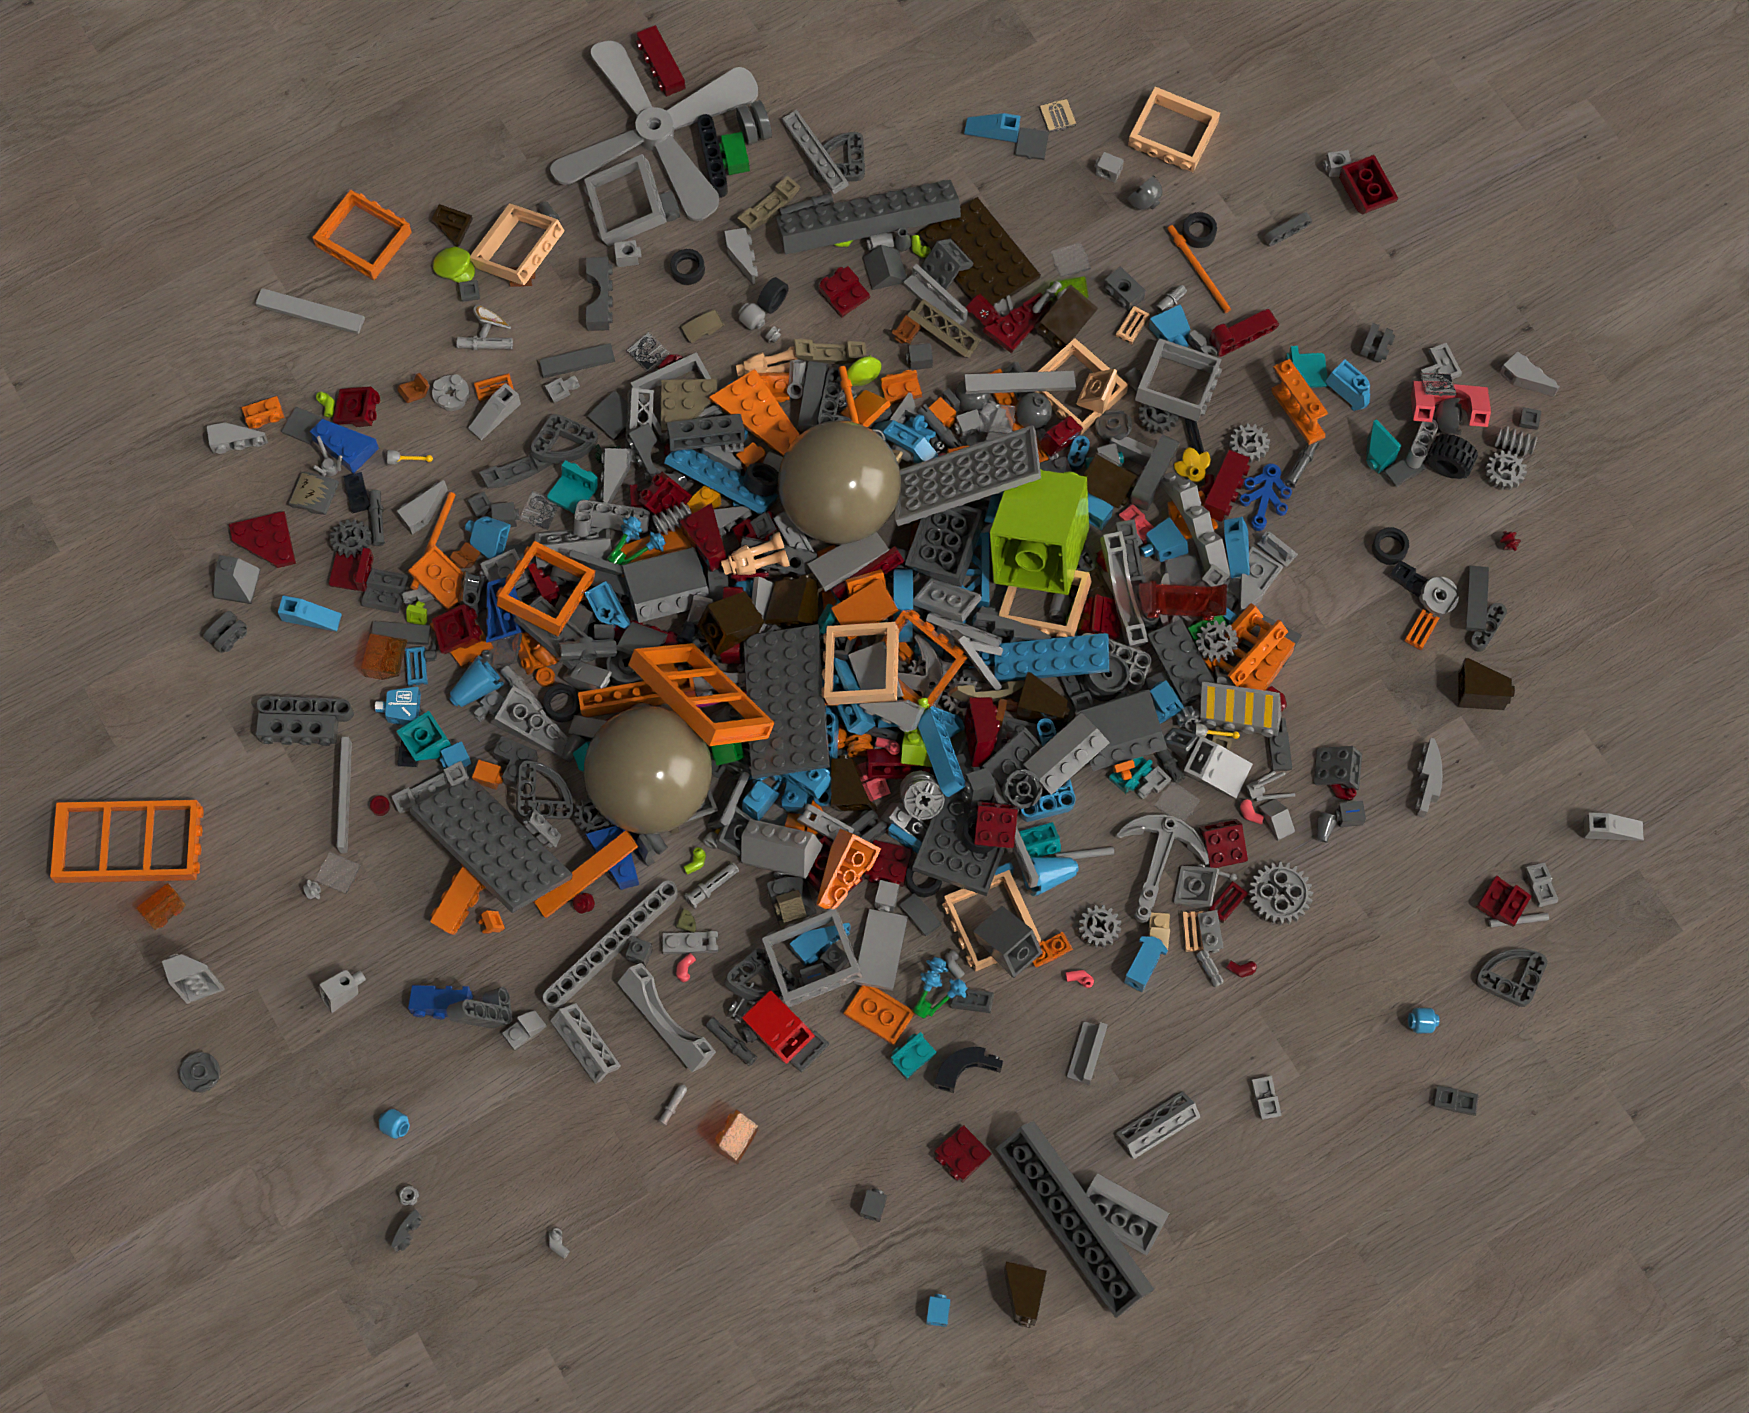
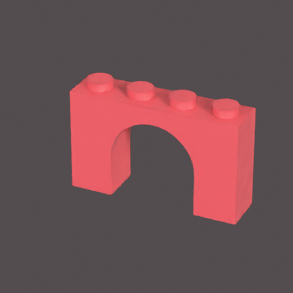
M1413 381L1411 392L1413 421L1432 422L1435 405L1448 398H1460L1461 400L1457 404H1461L1462 408L1467 412L1469 426L1488 427L1491 415L1488 387L1453 384L1455 392H1436L1426 390L1428 386L1425 384L1427 382ZM1431 383L1434 387L1440 386L1438 383Z

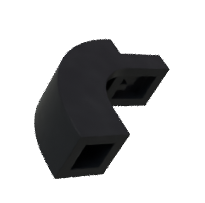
M983 1047L960 1049L943 1062L938 1071L934 1088L954 1093L958 1077L962 1072L969 1068L979 1067L1001 1073L1003 1060H1000V1057L995 1055L984 1056L986 1048Z

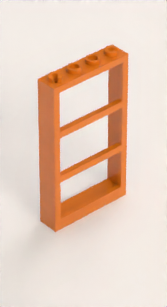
M694 643L634 649L628 665L709 746L769 738L775 722ZM688 662L694 670L663 673L656 665ZM703 677L719 694L688 698L671 680ZM727 701L745 719L713 723L696 705Z
M197 800L56 803L50 878L55 883L197 880V874L200 873L198 855H201L199 836H202L203 833L202 825H200V818L204 816L203 806ZM155 810H190L187 869L150 870ZM104 811L99 871H64L69 812ZM111 811H147L143 870H107Z

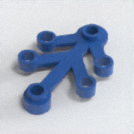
M1275 464L1266 465L1263 468L1262 474L1254 478L1248 477L1244 481L1245 489L1252 490L1255 485L1266 480L1264 487L1251 494H1242L1239 501L1242 506H1249L1252 501L1262 497L1258 513L1251 521V527L1256 531H1262L1266 527L1267 519L1264 516L1269 499L1276 508L1278 515L1283 516L1288 510V506L1285 503H1281L1272 489L1274 482L1280 491L1281 498L1289 499L1291 497L1292 490L1290 487L1285 486L1280 479L1281 469ZM1272 470L1275 474H1271L1269 471ZM1247 482H1252L1253 485L1249 486ZM1283 491H1288L1289 494L1285 495ZM1247 498L1249 501L1244 502L1242 499ZM1283 507L1285 511H1280L1279 508ZM1257 519H1260V520H1262L1263 522H1262V523H1258L1256 520H1257Z

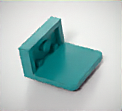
M1291 346L1289 353H1286V360L1290 359L1310 388L1327 387L1325 383L1328 378L1325 354H1299L1298 346Z
M565 460L561 465L562 476L547 497L549 501L575 514L578 502L590 500L596 492L598 481L597 476L591 471H585L576 463H570Z

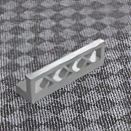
M915 264L912 275L903 282V286L920 301L925 299L960 325L964 324L967 321L968 310L919 265ZM942 316L938 317L945 323V320ZM955 326V327H951L950 329H952L953 331H955V330H957L958 328Z
M631 388L629 390L626 439H628L627 435L637 429V424L642 427L649 423L652 429L654 390ZM639 394L649 395V402L643 406L639 401ZM642 410L648 416L644 424L638 419V413ZM625 441V449L631 450L630 465L637 463L634 448L630 449L627 441Z
M576 1003L560 1009L550 1020L595 1084L601 1082L608 1073L621 1067ZM573 1011L576 1014L577 1019L573 1018L569 1012ZM581 1027L585 1028L589 1035L583 1033ZM592 1043L597 1044L600 1048V1051L595 1049L592 1046ZM603 1058L608 1060L612 1066L607 1067Z
M1181 1092L1116 1134L1126 1145L1129 1155L1135 1159L1199 1119L1200 1114L1195 1102L1184 1092ZM1182 1100L1185 1101L1184 1104H1182V1105H1180V1106H1176V1104L1179 1103L1180 1101H1182ZM1163 1112H1168L1165 1116H1159ZM1152 1122L1149 1126L1142 1127L1145 1123ZM1129 1133H1135L1133 1136L1129 1137L1128 1139L1125 1137V1136L1128 1135Z

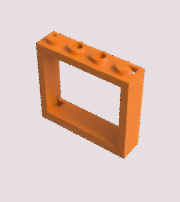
M350 190L312 238L317 248L368 278L375 280L412 231L410 223L406 222L405 218H399L391 210H385L377 202L366 199L362 193L358 194ZM354 206L361 208L399 231L373 265L328 239Z
M534 541L531 547L527 546L523 559L517 561L513 574L510 573L507 576L504 588H499L496 597H498L497 606L559 636L584 597L585 592L588 591L593 583L595 570ZM534 556L581 578L556 619L509 596V593Z
M912 609L903 610L895 621L899 633L909 620L956 658L927 698L930 708L967 657L963 654L964 651L960 647L949 643L947 636L942 633L938 634L932 624L922 621L916 611ZM885 634V636L883 637V639L880 641V642L885 641L886 647H887V634ZM898 678L904 695L902 698L918 704V699L922 697Z

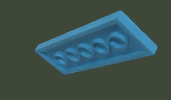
M692 449L672 451L664 462L759 514L766 512L778 497L775 493L771 496H759L750 492L744 486V477L739 472L732 471L724 467L722 463L715 462L705 454L698 453Z
M1107 633L1001 643L999 646L1003 649L1002 655H995V678L998 682L1025 680L1027 672H1031L1038 678L1109 672V636Z

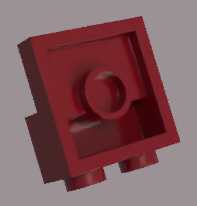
M849 266L838 268L834 276L831 278L825 277L819 285V293L841 318L870 299L869 292L861 285L859 278Z
M371 386L339 389L333 422L338 425L353 424L355 427L372 426L373 421L377 419L375 409L376 404L380 403L379 393Z
M662 471L653 477L649 488L641 491L639 501L660 518L659 512L662 511L666 515L667 508L673 512L674 505L680 509V502L686 505L693 496Z
M535 563L528 565L531 580L537 587L538 595L555 607L560 597V590L556 581H552L550 576L545 577L542 569H537Z
M463 604L432 619L442 654L445 655L460 647L466 649L481 642L480 636L482 631L475 623L477 613L473 608Z
M874 840L873 845L881 848L872 868L865 872V879H868L871 883L878 884L882 880L899 884V886L903 887L912 848Z
M964 1125L944 1141L934 1153L936 1155L935 1160L942 1167L945 1165L950 1170L949 1174L954 1180H960L962 1183L992 1156V1153Z

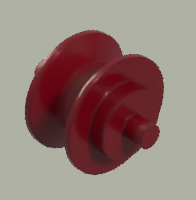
M1504 531V535L1500 540V543L1506 544L1504 550L1517 551L1516 547L1521 542L1520 539H1515L1517 533H1507V531Z
M589 893L578 894L573 899L574 909L580 914L590 912L594 908V898Z

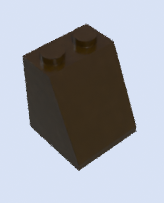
M1069 285L1055 295L1033 327L1037 329L1040 335L1048 338L1054 347L1062 349L1073 340L1097 311L1098 307L1072 285Z
M1102 453L1095 455L1083 475L1087 477L1088 493L1116 508L1125 507L1130 499L1127 495L1130 490H1134L1139 477L1136 473Z
M801 575L799 579L783 577L782 581H775L765 624L772 626L775 624L785 629L817 625L818 580L810 579L808 575Z
M744 591L708 604L697 627L717 656L758 633L765 621L762 614L756 609L753 600Z
M1465 658L1458 671V707L1504 710L1515 695V686H1512V679L1470 658Z
M1027 672L1018 706L1017 719L1038 724L1041 719L1047 718L1053 722L1056 730L1061 731L1062 725H1067L1070 708L1067 707L1068 700L1034 674Z
M839 755L836 759H831V805L839 812L877 811V806L859 766L847 755Z
M1006 1261L1004 1276L1014 1321L1019 1322L1018 1325L1025 1328H1030L1031 1325L1035 1326L1047 1270Z

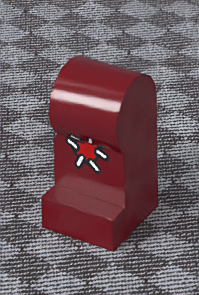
M981 294L977 295L965 307L985 327L992 325L1001 318V315Z

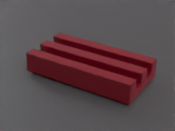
M1234 881L1230 883L1208 909V912L1214 911L1234 887L1236 889L1234 893L1217 911L1218 918L1222 923L1227 920L1248 895ZM1240 892L1242 895L1237 899V901L1231 906V908L1225 913L1224 916L1221 915V913L1226 909V907Z

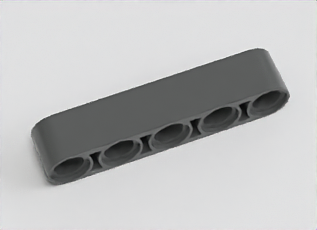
M553 565L550 575L551 580L556 581L559 586L575 590L581 578ZM595 570L594 581L588 591L607 581L611 584L619 602L631 605L624 577Z
M264 696L257 702V708L262 714L336 716L338 722H347L354 716V710L346 699ZM271 705L270 709L263 710L265 706ZM285 706H290L289 710L282 711ZM304 707H310L307 711L302 712ZM329 707L326 712H321L322 708ZM348 708L345 713H340L341 709Z

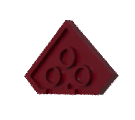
M284 511L229 524L232 541L235 545L243 547L251 554L268 561L276 568L296 564Z

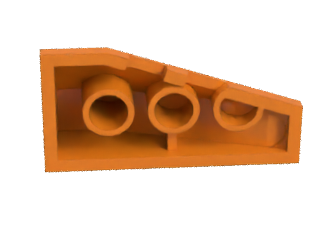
M840 829L831 846L816 905L826 910L837 908L847 897L850 888L860 882L859 878L863 873L872 868L881 848Z

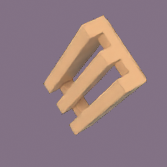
M1133 306L1116 333V337H1121L1123 341L1127 340L1132 345L1150 314ZM1137 312V316L1135 317L1127 332L1124 334V329L1128 325L1134 313ZM1143 315L1144 317L1142 318V320H1141V322L1139 323V325L1137 326L1136 330L1134 331V333H1133L1132 336L1130 337V336H1129L1130 333H1131L1132 330L1134 329V327H1135V325L1137 324V322L1139 321L1140 317Z
M1203 911L1182 913L1186 952L1204 950L1200 925L1201 947H1198L1195 917H1198V914L1203 913ZM1188 918H1191L1193 947H1190Z

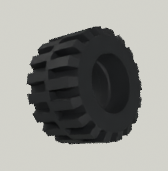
M1439 434L1432 442L1426 456V461L1433 470L1443 476L1452 479H1465L1471 473L1478 457V451L1470 442L1461 437Z

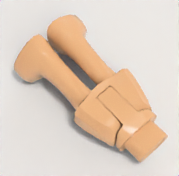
M794 346L790 347L787 351L772 356H764L762 352L744 361V364L736 365L738 379L754 369L757 373L789 372L790 361L798 360L795 357ZM789 361L788 363L768 367L770 364Z
M780 532L773 534L772 539L764 544L751 548L745 545L728 556V559L722 560L721 563L725 575L734 573V575H751L756 573V569L776 563L783 567H789L790 564L785 549L759 559H754V556L784 548Z

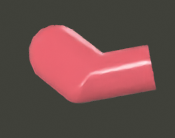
M1243 800L1240 804L1243 817L1246 820L1262 824L1264 815L1255 813L1251 800Z

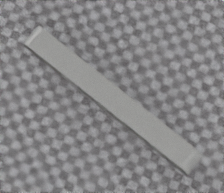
M672 881L661 883L552 984L543 994L545 1006L552 1011L561 1008L631 942L632 937L636 938L678 897L675 883ZM666 889L674 890L671 895L664 894ZM652 902L659 903L657 908L649 907ZM638 915L645 917L642 922L635 921ZM623 929L631 930L628 935L620 934ZM609 942L616 943V946L614 948H606V945ZM596 955L602 957L599 962L591 961ZM580 969L587 970L584 976L577 975ZM565 983H572V987L570 989L566 990L562 988ZM551 996L558 997L555 1003H549L548 999Z

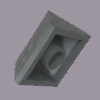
M880 245L863 257L872 290L902 284L907 279L898 249Z
M735 807L727 826L722 827L717 838L718 849L741 858L742 833L752 818L737 807Z

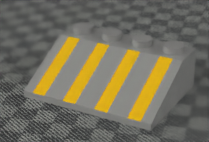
M1202 681L1201 724L1207 728L1220 726V728L1227 731L1240 730L1246 734L1260 733L1266 737L1278 736L1282 716L1280 693Z

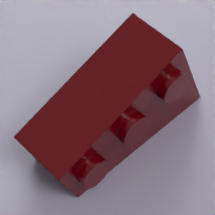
M710 503L681 520L680 525L684 536L696 548V552L711 572L722 566L721 561L727 559L713 505Z

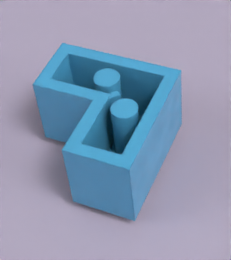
M1167 681L1156 683L1153 689L1150 690L1160 724L1182 711V708L1185 709Z

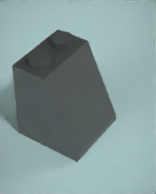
M560 595L555 605L559 612L570 596ZM583 601L579 603L569 619L588 637L594 630V624L599 623L592 607Z
M1003 906L994 911L990 917L979 924L973 931L978 943L1013 978L1043 953L1033 929Z

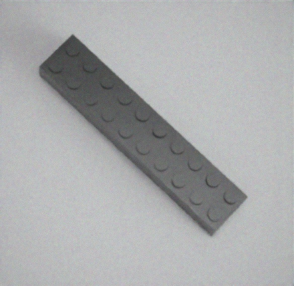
M950 179L932 184H923L913 188L909 187L904 190L890 191L885 194L871 195L862 199H853L848 202H839L834 205L820 206L815 209L801 210L792 214H783L776 217L778 234L786 255L898 231L900 228L907 229L961 217L959 197Z
M1034 1121L1018 1128L996 1148L1115 1318L1129 1311L1155 1290Z

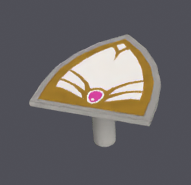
M480 304L474 307L473 312L483 326L479 334L480 337L486 338L492 324L511 329V326L503 318Z

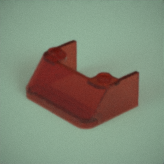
M1156 581L1139 584L1143 614H1147V618H1159V615L1203 617L1204 621H1214V617L1226 615L1227 584L1214 587L1156 584Z

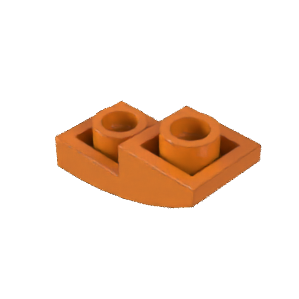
M1061 932L1047 941L1040 942L1039 945L1043 953L1033 961V964L1037 968L1072 951L1073 948L1065 933Z

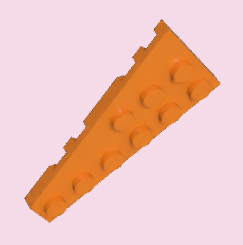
M755 369L708 398L711 402L721 407L725 413L730 415L741 414L743 426L782 456H784L791 443L800 435Z

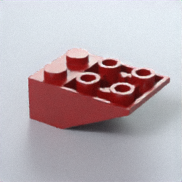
M771 990L741 1017L774 1055L785 1064L815 1037L808 1027Z

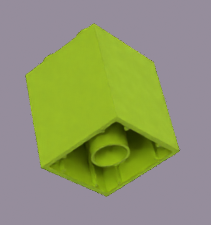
M1040 469L1041 479L1005 490L990 531L994 584L1068 595L1089 531L1087 477L1079 476L1074 472L1058 473Z

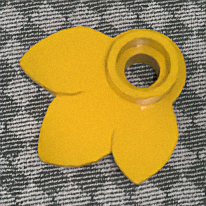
M1188 447L1183 453V461L1174 463L1175 470L1180 476L1188 477L1192 482H1199L1204 479L1205 469L1210 465V455L1208 452L1199 455L1195 449ZM1198 470V474L1193 475V472Z

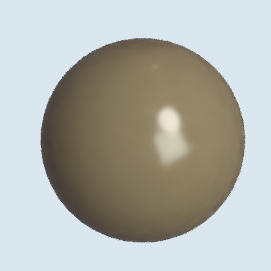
M828 421L804 431L791 443L785 452L778 473L779 497L790 520L808 536L832 544L853 543L877 532L891 517L898 503L901 491L900 468L890 446L875 431L851 421Z
M637 707L615 715L602 725L594 735L585 756L584 779L591 801L601 815L610 823L623 830L637 834H659L681 826L702 806L711 785L712 761L706 742L677 713L660 707Z

